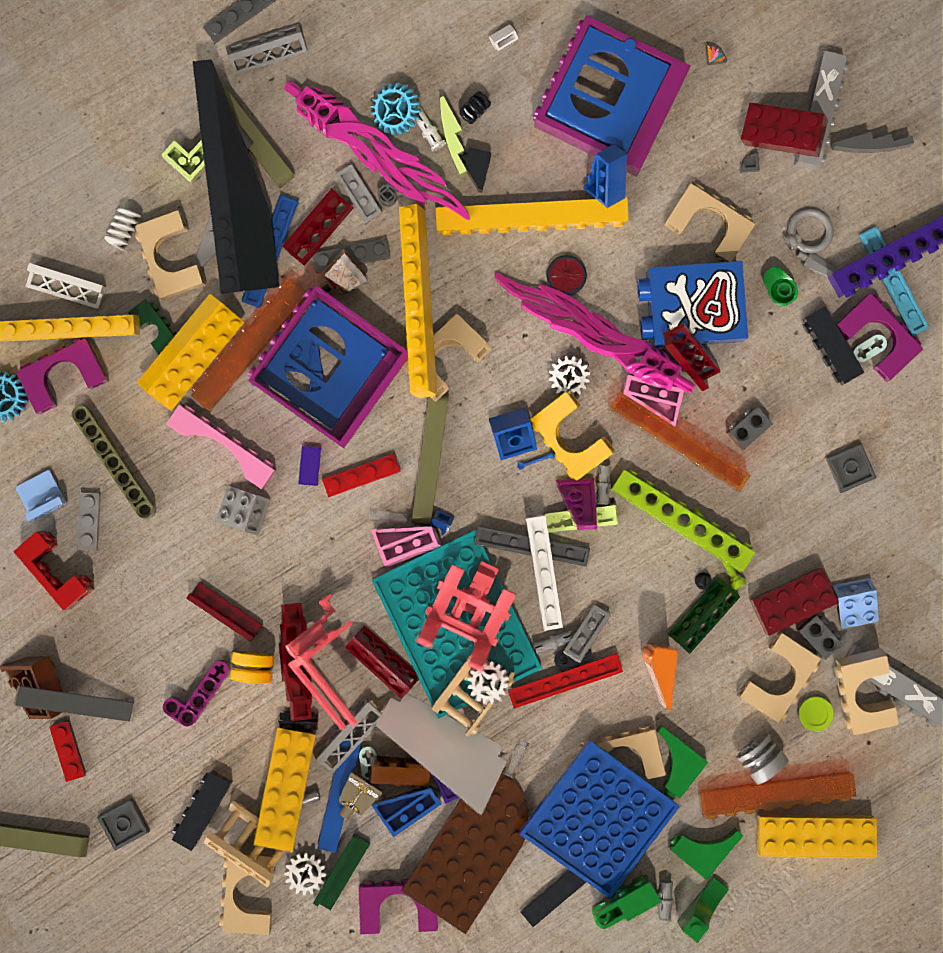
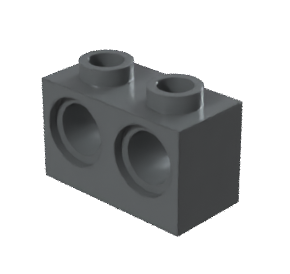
M750 407L742 414L744 418L740 422L736 420L728 427L730 431L727 434L741 450H745L773 425L759 407L754 409ZM753 416L759 417L760 424L758 426H754L751 423ZM739 428L744 429L746 432L744 439H740L737 436Z
M812 615L797 629V632L822 659L826 660L842 645L839 641L841 637L836 631H830L827 628L828 623L822 616ZM816 623L819 627L818 632L812 634L810 627ZM826 638H830L832 642L829 648L823 646V641Z

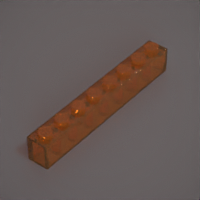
M292 279L284 280L278 287L280 291L275 296L271 295L266 301L267 306L263 311L260 309L253 318L255 320L252 324H247L242 329L240 338L238 340L235 338L230 343L229 351L226 354L222 353L216 360L218 364L213 369L209 368L204 374L205 379L201 383L198 382L191 391L193 393L190 396L211 412L281 329L286 319H290L296 305L304 302L305 298L303 295L306 291Z
M622 392L617 395L608 409L737 492H741L751 476Z
M850 771L769 781L758 785L754 783L698 791L701 815L703 817L706 816V819L718 818L720 814L735 816L737 812L743 811L744 814L756 813L758 809L774 811L775 807L781 806L783 809H791L797 804L812 806L813 802L821 801V804L832 803V800L835 799L850 801L851 797H857L854 773Z

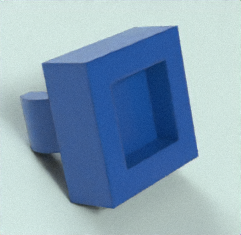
M437 509L431 525L434 528L442 529L441 535H444L446 531H449L454 516Z

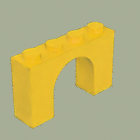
M568 390L530 420L533 422L531 425L537 433L540 432L544 437L543 441L546 446L554 450L556 459L560 463L563 462L566 466L567 474L577 481L611 456L615 449L605 436L589 448L581 451L572 450L563 444L559 435L560 424L566 416L581 406L572 392Z

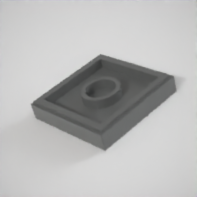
M862 443L825 458L840 493L877 478Z
M132 798L97 817L114 851L150 832Z

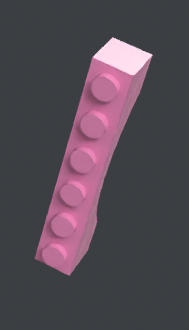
M179 405L166 425L183 436H206L222 443L238 459L245 478L260 489L265 488L276 472L273 469L274 464L266 459L263 461L258 459V453L250 448L248 450L242 448V442L234 437L232 439L226 437L227 432L218 426L216 429L210 426L211 421L201 416L198 418L195 416V410L185 405L182 407Z

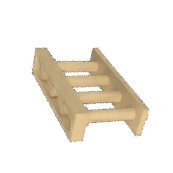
M471 655L431 707L436 713L440 710L442 712L446 711L466 726L468 730L465 732V735L468 737L471 733L473 735L476 734L481 727L479 722L493 705L489 700L488 704L484 707L460 689L461 686L459 684L463 679L467 680L474 676L471 674L472 667L468 666ZM488 670L492 674L497 673L493 670ZM512 670L508 675H505V677L510 678L506 682L509 686L515 681L513 677L515 673ZM489 691L485 692L489 696H492V694ZM451 695H457L480 713L474 722L449 705L450 702L447 700Z
M232 801L229 810L233 813L218 833L214 834L210 831L204 843L268 887L274 878L272 870L285 851L277 850L267 865L263 867L256 863V859L264 847L256 846L251 854L247 856L241 853V846L254 828L257 829L259 818L247 811V808L242 803ZM240 817L248 825L235 843L230 845L224 841V837Z

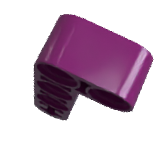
M226 660L215 662L189 701L185 703L180 698L171 697L163 703L164 713L185 727L196 723L229 675L231 670L230 664ZM224 665L223 670L225 672H222L218 675V677H215L214 675L217 674V672L219 671V668L217 666ZM207 680L214 682L215 688L213 690L206 688ZM196 696H201L204 699L203 706H198L195 703ZM170 701L177 704L176 711L169 709L168 704ZM186 712H190L193 715L192 722L185 720L184 714Z

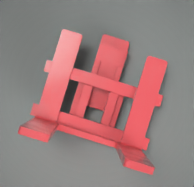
M482 561L469 589L463 587L460 590L457 588V585L464 573V569L452 565L445 581L440 580L438 584L439 594L433 606H428L425 614H428V617L416 641L431 648L440 626L475 642L468 666L482 672L491 646H496L499 640L496 638V635L503 621H508L511 615L508 610L515 598V593L503 589L494 606L490 604L491 600L487 599L486 596L499 570L498 568ZM452 596H455L458 599L450 615H448L445 611ZM463 610L473 614L469 624L458 620ZM487 611L491 613V616L482 631L478 627Z
M328 594L319 602L326 611V614L289 643L286 648L287 652L294 658L288 663L289 667L338 728L343 730L346 728V725L299 668L300 665L306 668L351 726L358 723L309 662L311 657L353 624L350 620L335 631L332 630L329 633L325 631L326 629L322 625L328 621L327 618L336 612L328 602L333 595Z

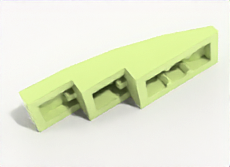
M443 96L440 98L445 141L453 164L459 176L462 177L467 174V170L459 157L464 154V149L457 138L458 135L462 134V129Z
M617 505L596 507L597 527L619 524ZM569 511L545 514L548 533L577 529Z

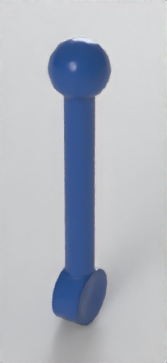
M550 451L547 455L525 463L519 462L517 467L522 470L525 466L544 459H553L555 452Z

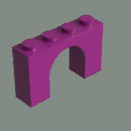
M870 293L836 325L846 340L851 339L864 325L871 322L880 323L890 331L893 340L892 348L873 368L888 382L923 350L920 346L922 343L917 337H912L907 332L908 328L894 318L895 314L890 309H885L881 305L882 301L878 296Z
M78 338L72 341V345L59 347L54 350V354L50 356L45 354L37 358L38 361L33 364L26 363L20 367L21 370L16 372L36 414H43L57 407L49 390L47 379L50 370L61 362H72L75 364L89 389H94L109 381L88 339Z
M403 879L397 883H394V880H383L382 883L363 881V884H359L360 935L380 934V906L382 902L394 894L406 895L401 889L408 879ZM413 900L418 911V932L438 931V916Z

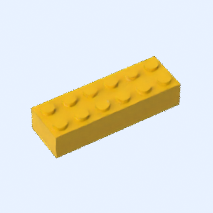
M209 294L136 383L146 393L172 411L245 322Z
M277 728L254 841L255 846L288 852L294 851L316 735Z
M757 814V853L760 857L877 858V818L872 815Z

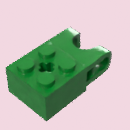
M639 875L632 880L633 883L627 886L625 884L619 886L610 899L607 897L593 906L592 914L599 928H610L625 918L628 922L661 903L647 875Z

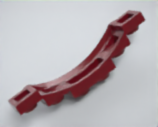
M302 603L282 604L283 624H280L281 643H279L282 682H285L286 701L290 702L291 721L312 719V694L289 667L288 663L294 658L287 652L286 648L289 643L307 630ZM300 665L299 668L311 681L310 673L303 665Z

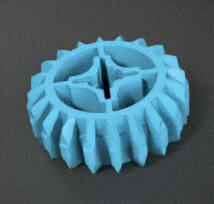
M389 83L388 87L382 86V92H376L378 98H372L376 104L370 106L375 109V112H372L371 115L377 117L373 122L380 123L378 128L384 129L385 133L391 132L392 135L397 133L403 135L404 131L410 132V126H416L414 120H420L416 116L417 113L422 112L420 109H417V106L421 105V102H416L419 96L417 94L413 95L414 89H408L406 84L396 83L394 85ZM396 93L402 95L395 101L389 98L390 96ZM397 117L403 119V121L397 125L390 123Z
M0 371V381H2L0 384V394L10 397V399L4 398L2 401L0 398V418L2 422H6L7 417L11 421L14 420L13 414L19 417L18 409L24 411L25 408L21 405L22 403H28L27 400L23 399L27 394L22 392L24 390L23 386H19L21 384L20 379L16 380L17 375L14 373L10 376L9 371H5L4 375ZM8 383L14 387L16 396L10 394ZM8 402H14L10 409L2 412V409L5 408Z

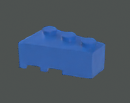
M613 144L598 152L591 166L592 172L587 176L588 182L583 187L606 208L625 199L627 154L625 151Z
M429 785L377 800L372 804V807L391 835L395 837L440 806L442 801L433 787Z

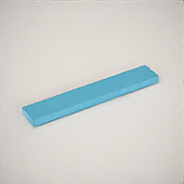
M877 226L859 235L868 255L886 246ZM883 258V263L890 265L889 259ZM895 269L890 271V275L882 279V282L903 323L908 328L909 334L914 336L928 329L929 326L900 270L897 272Z

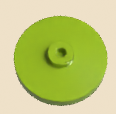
M810 697L800 705L798 717L806 729L819 732L830 726L833 721L834 712L827 700L821 697Z

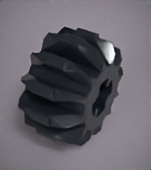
M481 91L476 92L460 108L459 114L465 122L473 124L491 106V101Z

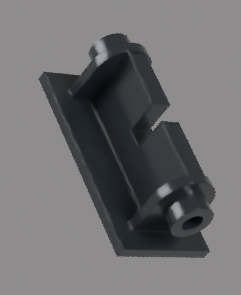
M290 711L280 712V720L283 721H279V727L292 731L294 729H302L304 732H313L318 730L319 714L311 712L312 719L291 721Z

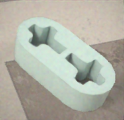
M875 335L856 346L852 352L858 362H865L883 351L887 346L886 338L882 335ZM874 339L877 341L881 340V348L875 347L872 349L870 347L875 343ZM867 348L868 352L864 354V359L857 356L859 353L858 349L863 351Z
M365 746L359 753L361 773L363 777L370 780L369 776H365V773H368V766L372 764V756L370 757L371 763H367V758L363 757L362 754H365V750H369L377 758V753L373 747Z

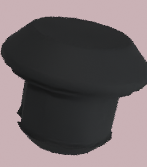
M699 573L695 578V584L699 589H707L712 584V578L708 573Z

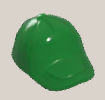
M771 267L764 273V285L771 300L776 305L787 306L797 299L798 287L796 282L781 268Z

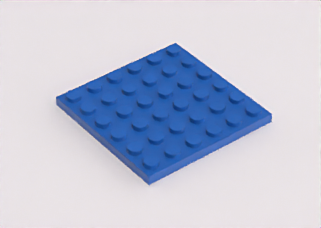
M589 739L519 830V834L610 899L680 806Z

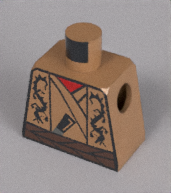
M343 248L325 268L324 276L327 280L320 287L328 294L336 289L340 295H344L367 282L368 276L346 249Z

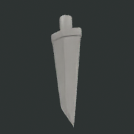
M799 251L796 256L804 261V268L823 276L829 277L832 273L838 271L815 253L806 254Z

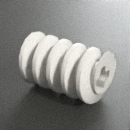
M118 208L117 211L121 216H114V219L117 221L111 222V226L114 229L107 230L111 236H105L104 239L109 244L126 251L122 245L129 244L125 238H132L128 231H135L131 225L138 224L134 218H141V215L126 208Z

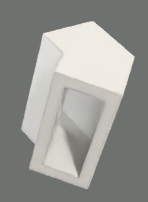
M510 24L489 36V40L498 51L518 39L514 28Z

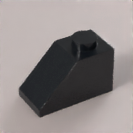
M469 147L468 152H464L462 163L465 164L467 174L476 189L482 193L492 153Z

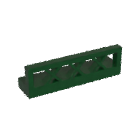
M718 577L668 635L690 654L736 603L740 596ZM731 593L733 596L725 602V598ZM718 609L717 614L712 616V613ZM706 623L705 627L699 631L701 625ZM690 638H693L692 642L688 646H686V642Z
M355 833L353 834L313 902L315 906L318 907L320 904L331 911L368 849L370 842Z

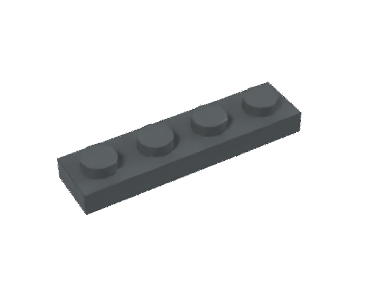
M240 0L203 28L214 44H216L276 0Z
M387 239L317 252L313 255V263L316 273L324 272L325 268L343 248L346 249L358 265L390 259L391 257Z

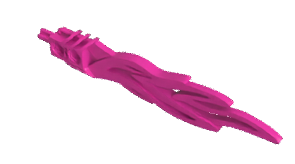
M291 80L285 84L284 90L296 98L297 112L309 121L311 127L315 125L319 133L322 130L327 139L330 138L350 146L357 158L367 168L375 173L377 169L383 178L397 191L424 205L427 204L426 200L439 203L464 219L470 220L465 208L453 195L418 177L421 176L446 187L445 181L438 174L421 164L418 157L394 147L387 136L379 130L361 124L350 111L351 108L343 105L342 101L334 100L336 99L335 96L326 94L318 87L310 89L306 86L303 90ZM307 99H314V102L311 105L305 104ZM328 109L329 113L327 116H321V111ZM339 114L341 123L331 124ZM351 133L370 140L379 155L358 138L352 136ZM371 135H373V136L377 137L378 139H380V140H381L382 142H384L387 146H385L384 144H382V143L378 142L377 140H375ZM359 152L365 155L368 161H366ZM390 159L421 169L431 175L406 167L397 169ZM386 172H387L394 180H396L400 185H402L403 187H401V186H399L397 183H395V182L386 174ZM402 174L410 177L422 187L444 195L452 200L456 206L439 197L418 190Z
M497 272L495 273L496 281L506 291L516 298L523 300L521 301V306L527 312L550 323L551 329L574 336L589 350L604 356L613 357L625 368V371L637 378H641L642 381L654 383L669 391L675 385L689 394L695 387V383L680 375L682 367L669 359L666 352L662 350L659 352V349L654 345L651 348L650 343L622 334L607 319L596 312L591 313L584 305L571 296L545 285H539V289L527 287ZM537 297H541V298L547 299V300H549L550 302H552L554 305H552L551 303H549V302H547V301H545V300H542V299H540V298H537ZM600 335L609 342L600 339ZM643 356L640 362L636 361L635 357Z

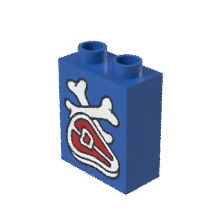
M742 261L652 267L646 272V278L637 280L639 302L648 301L649 316L640 317L642 340L651 339V347L654 345L657 348H666L663 333L682 323L685 324L701 345L744 342L748 339ZM682 331L674 336L684 338L685 333ZM685 344V346H694L693 344Z

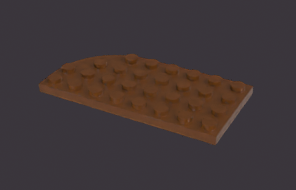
M502 771L482 815L476 812L464 800H459L401 889L404 894L465 935L515 859L525 840L519 834V830L528 820L526 801L519 786L507 773Z

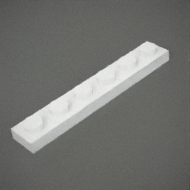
M543 514L526 517L543 630L563 628L546 516Z

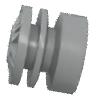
M768 733L750 741L736 757L739 762H743L742 766L744 768L753 766L748 774L757 785L772 778L789 761L782 750L779 749L771 752L775 748L776 743L775 741L770 742L772 737Z

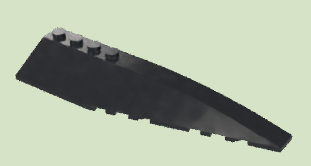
M212 59L192 61L221 294L280 287L270 209Z

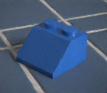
M525 408L489 418L501 460L537 450L532 426Z

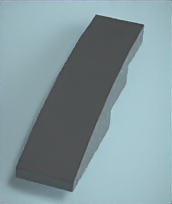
M868 132L834 142L831 145V149L850 153L888 152L910 147L914 144L912 136L894 141L892 134L873 139L872 133Z

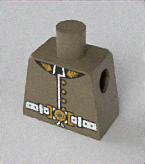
M352 769L338 800L344 804L339 814L349 820L353 812L362 815L382 794L383 789Z

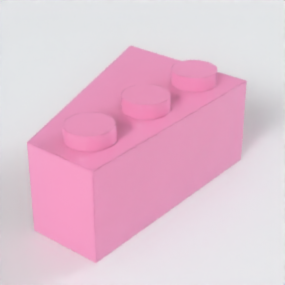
M628 375L625 380L622 396L673 428L676 425L684 390L672 386L669 391L654 383H646L641 378Z
M434 527L371 529L383 564L388 567L442 546Z

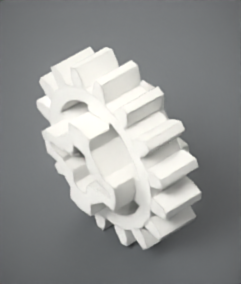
M565 355V360L559 357L558 364L553 362L552 366L555 369L549 370V373L553 375L549 377V381H554L551 387L558 388L556 393L561 391L565 393L570 390L573 395L575 392L580 395L582 392L581 388H587L585 382H590V378L586 376L590 375V371L585 370L588 364H581L582 358L577 361L575 360L576 355H573L572 359ZM565 364H569L565 369L560 368ZM575 366L581 370L582 374L578 373ZM570 369H572L571 373L573 377L571 378L569 383H567V374L570 371ZM557 377L562 380L564 386L559 383ZM580 382L576 387L570 388L572 384Z
M491 662L489 666L487 663L485 664L482 672L479 670L476 672L471 671V674L474 676L473 678H468L472 682L468 688L474 690L471 696L477 695L476 701L480 702L483 699V704H488L490 700L491 704H495V699L502 701V694L508 695L505 688H510L506 684L510 678L505 677L507 671H501V665L498 664L495 668V663ZM493 670L497 673L489 675L486 671ZM487 679L492 680L490 683L491 687L486 686L488 684ZM489 691L492 696H484L482 693Z
M305 852L304 857H302L298 853L297 859L292 857L290 859L292 864L287 863L286 865L289 870L285 871L284 875L289 877L285 882H291L289 888L291 890L295 887L296 894L300 890L303 891V895H306L307 891L313 894L314 888L320 890L319 883L324 884L325 882L322 877H325L327 872L322 870L326 866L319 864L322 860L321 858L314 859L315 854L308 857V852ZM307 861V863L304 865H296L300 862ZM313 864L316 866L318 873L314 872ZM309 866L308 875L302 881L303 872ZM293 874L297 876L298 883L295 881ZM308 882L314 883L309 886H304V884Z

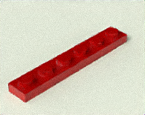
M616 653L509 689L508 693L515 709L622 673L623 669Z

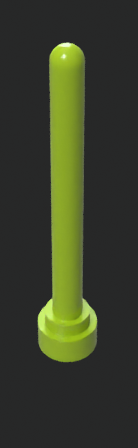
M694 507L692 509V512L697 511L698 513L702 514L699 507ZM714 535L711 541L715 546H719L720 543ZM721 561L731 578L730 585L734 591L747 584L744 577H741L740 574L738 575L734 568Z

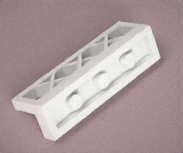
M29 263L27 271L30 274L25 287L100 309L106 287ZM35 274L42 276L45 283L40 286L32 285ZM59 281L63 289L54 292L49 284ZM74 286L78 287L81 295L75 298L71 297L68 289ZM91 292L98 293L99 296L96 304L90 303L85 295Z

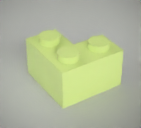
M202 140L190 153L173 141L162 154V157L191 184L205 170Z

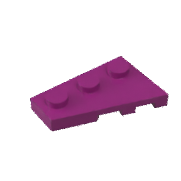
M594 478L578 479L577 481L575 479L556 480V486L577 530H597Z

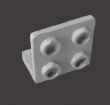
M228 486L216 522L246 533L259 535L270 499Z

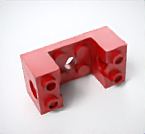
M36 531L13 552L63 611L72 609L94 590L93 582L87 575H75L63 585L59 577H54L50 573L51 568L49 565L40 560L58 546L55 543L56 538L50 532Z

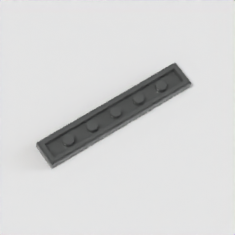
M477 525L475 545L532 556L528 535ZM549 540L552 560L587 567L590 548Z
M18 685L14 705L130 722L134 703L132 701Z

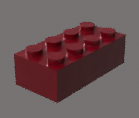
M749 102L741 141L745 146L819 157L828 119L823 113Z
M819 567L750 599L758 620L768 636L839 603L823 568Z

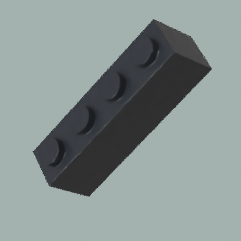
M826 307L802 320L805 332L811 334L814 339L812 341L814 347L822 352L823 362L827 367L830 366L834 372L832 377L836 383L844 385L865 373Z
M214 770L210 774L206 773L200 782L203 786L200 791L196 790L191 798L193 800L191 807L187 806L181 815L184 818L181 824L177 823L174 827L172 840L192 851L233 781Z

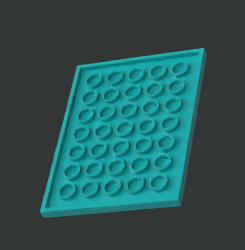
M476 530L372 579L374 587L432 706L471 655L475 642L441 626L431 648L416 640L428 617V614H425L428 606H433L439 594L438 584L440 580L445 581L452 565L464 569V573L457 585V588L460 590L463 587L469 589L482 561L492 565L484 547L474 544ZM497 575L486 596L487 599L491 600L490 604L494 606L504 589ZM452 596L445 611L446 614L450 615L458 599L457 597ZM511 605L508 610L511 615L508 621H503L496 635V638L499 640L496 646H491L487 660L490 663L494 662L495 666L501 665V671L506 670V675L512 670L515 673L513 677L515 678L514 682L542 669ZM463 610L458 620L469 624L473 614ZM485 612L478 627L479 630H484L491 613ZM463 679L460 682V689L471 696L472 691H474L468 688L472 684L468 679ZM487 679V685L491 687L490 683L492 680ZM451 695L447 700L450 702L449 705L456 710L468 705L457 695ZM441 710L438 713L435 712L438 719L448 714L446 711L442 712Z

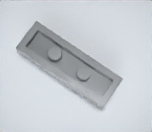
M352 164L335 174L366 224L382 214Z
M80 493L77 550L98 551L100 493Z
M594 605L565 648L564 654L580 663L609 620L611 614Z

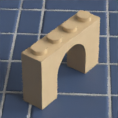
M690 183L664 225L681 235L692 216L697 212L709 210L717 213L724 221L725 235L712 256L722 262H732L755 226V223L752 222L753 219L745 214L743 216L740 215L732 205L721 203V199L716 195L707 194L702 186Z
M177 210L135 226L137 230L135 236L137 241L141 242L143 248L141 254L143 259L148 262L147 272L149 277L154 280L155 285L153 289L157 297L159 296L160 299L166 300L207 285L202 269L198 265L177 272H167L159 262L158 252L162 243L170 237L188 231L182 212Z
M458 314L450 317L440 330L433 333L435 355L445 347L457 346L465 350L478 363L491 350L488 343ZM408 359L402 366L407 375H409ZM437 374V395L430 396L435 402L449 390L446 383Z
M780 632L769 646V649L790 663L793 670V679L790 686L781 693L771 694L747 680L737 695L777 723L780 720H785L789 713L787 711L791 704L794 705L797 702L799 691L801 688L805 689L810 681L808 678L812 672L815 673L818 670L821 659Z
M882 648L836 659L837 666L835 667L837 678H840L838 689L840 695H843L844 701H841V706L847 718H844L846 728L850 729L853 735H858L899 725L896 707L890 699L873 704H861L855 701V692L863 681L890 673L887 655Z
M644 726L638 728L639 731L631 733V730L619 733L620 736L612 738V735L601 737L600 741L594 742L607 753L619 746H628L635 749L640 755L647 780L666 775L654 728ZM588 740L583 741V745H579V750L583 748Z
M240 851L246 856L251 854V852ZM260 853L256 863L261 867L266 866L274 853ZM224 857V868H227V873L223 875L222 887H226L225 895L222 894L221 906H224V914L220 915V926H223L222 932L269 935L271 932L272 911L249 910L238 902L235 894L236 884L241 878L249 876V874ZM275 867L272 870L273 875L275 874Z

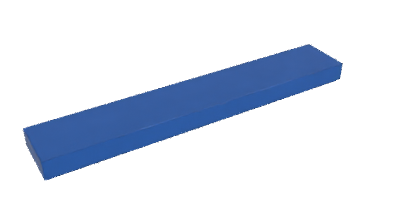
M280 195L271 219L276 262L279 259L282 246L299 204L298 200L284 195ZM267 289L245 291L242 302L260 309Z
M350 740L342 741L340 750H347L350 747ZM361 743L335 771L317 849L337 852L344 818L339 814L344 804L338 800L351 770L355 771Z

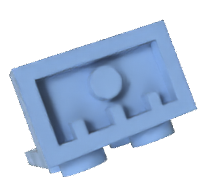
M50 470L16 486V490L28 512L24 514L28 521H35L67 504Z
M870 578L832 585L839 602V617L842 629L879 621L877 591Z

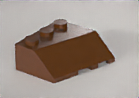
M49 656L25 657L0 666L1 672L5 671L10 678L8 684L11 688L14 687L15 690L20 685L62 691L60 680L55 673L54 664ZM23 707L29 719H52L63 713Z
M372 755L371 783L377 785L393 784V786L399 787L412 785L414 788L428 786L430 771L417 760L379 755L376 758V756Z

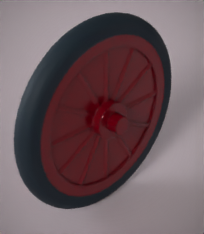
M563 255L555 258L550 263L546 278L551 288L567 295H573L579 292L585 285L587 272L584 264L578 258Z

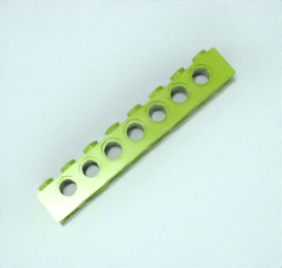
M629 469L628 472L626 470L622 472L611 489L612 492L738 572H744L755 554L752 551L753 547L746 542L741 544L736 541L737 537L728 531L726 533L719 530L720 526L712 521L706 522L703 520L704 516L697 511L692 513L687 510L688 506L679 500L677 502L670 499L671 495L663 490L657 491L654 489L655 485L648 480L643 482L638 479L639 475ZM637 484L640 487V492L633 494L629 489L630 485ZM653 494L656 497V503L649 504L646 501V496ZM665 504L670 505L673 509L669 515L662 511V507ZM680 515L688 517L689 522L687 525H682L679 522ZM697 525H702L705 528L704 535H698L695 532ZM714 535L721 538L719 546H715L711 541ZM729 546L737 548L738 553L736 556H731L728 553Z

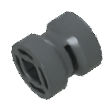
M384 185L379 189L378 198L380 203L386 207L395 205L398 197L397 191L393 186Z

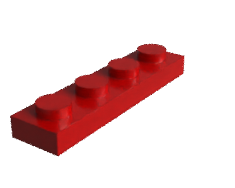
M395 454L327 477L322 479L329 498L401 471Z

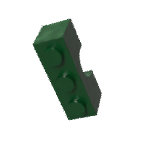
M145 299L127 313L129 315H139L141 330L148 325L157 326L159 331L158 337L150 344L159 355L177 332L172 333L169 329L171 324L165 316L161 318L158 314L160 309L154 301L149 302Z

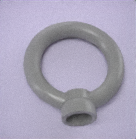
M817 209L801 210L789 222L788 236L784 237L785 244L791 251L797 248L805 253L820 252L827 248L832 241L834 233L832 222L825 213ZM807 216L820 219L826 228L825 238L821 243L814 246L803 244L796 233L797 223Z

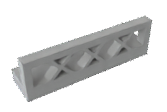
M299 24L226 47L235 75L307 52ZM300 40L302 48L296 50L289 48L292 42ZM280 47L283 51L280 55L276 56L271 54L273 48ZM260 52L265 55L261 61L253 59L256 53ZM240 58L247 60L244 66L236 68L234 60Z
M365 696L350 712L358 723L351 726L345 718L343 723L346 725V728L340 730L337 726L313 753L315 759L331 773L337 770L376 727L382 715ZM371 710L378 715L373 721L366 722V715ZM363 726L362 734L353 736V729ZM350 740V747L347 750H340L342 741ZM330 755H337V761L333 766L325 762Z

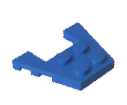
M303 336L289 357L324 381L318 344L307 336ZM285 363L286 371L301 373L290 364ZM259 377L257 378L259 381H261L263 384L269 387L267 383L262 381ZM312 380L310 381L309 392L321 389V386Z

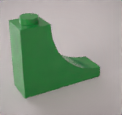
M660 725L656 731L665 740L671 757L670 771L663 786L666 788L665 792L672 798L677 796L680 799L708 764V761Z
M734 828L729 834L720 839L698 841L680 833L679 835H674L670 840L669 844L671 845L669 848L707 880L740 841L743 834Z
M715 877L709 880L677 920L681 930L696 943L709 930L711 917L729 890Z

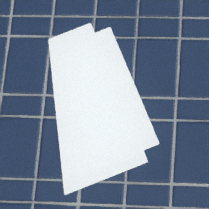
M406 694L400 702L390 698L376 726L476 812L482 815L507 762L498 757L502 746L478 732L475 735L471 733L468 737L465 735L468 728L462 723L447 715L438 719L431 706L409 694Z

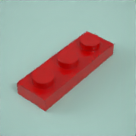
M65 721L50 726V732L66 782L86 776L70 722Z

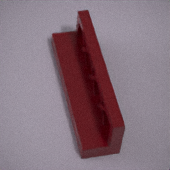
M331 188L282 247L305 266L354 209L353 206ZM341 203L346 206L342 213L336 214V208ZM332 219V225L324 228V222ZM320 233V239L317 242L311 243L312 236ZM307 248V254L303 259L300 258L297 254L301 249Z
M684 323L664 332V343L668 351L702 391L709 389L707 379L721 372L719 366ZM682 331L685 333L684 338L674 336ZM685 344L694 345L693 349L684 348ZM695 355L703 356L702 360H694L693 358ZM704 366L713 368L707 372L703 371Z
M201 582L186 597L187 600L249 642L255 638L263 626L262 623Z
M365 625L345 646L354 657L401 699L419 680L416 672ZM364 633L369 638V641H365L360 635ZM376 648H380L384 655L380 654ZM391 661L397 663L398 667H394L391 664ZM405 674H409L414 680L410 682L405 677Z

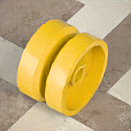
M233 651L231 662L243 667L232 668L230 670V679L251 684L272 683L273 672L261 669V667L273 666L275 655Z

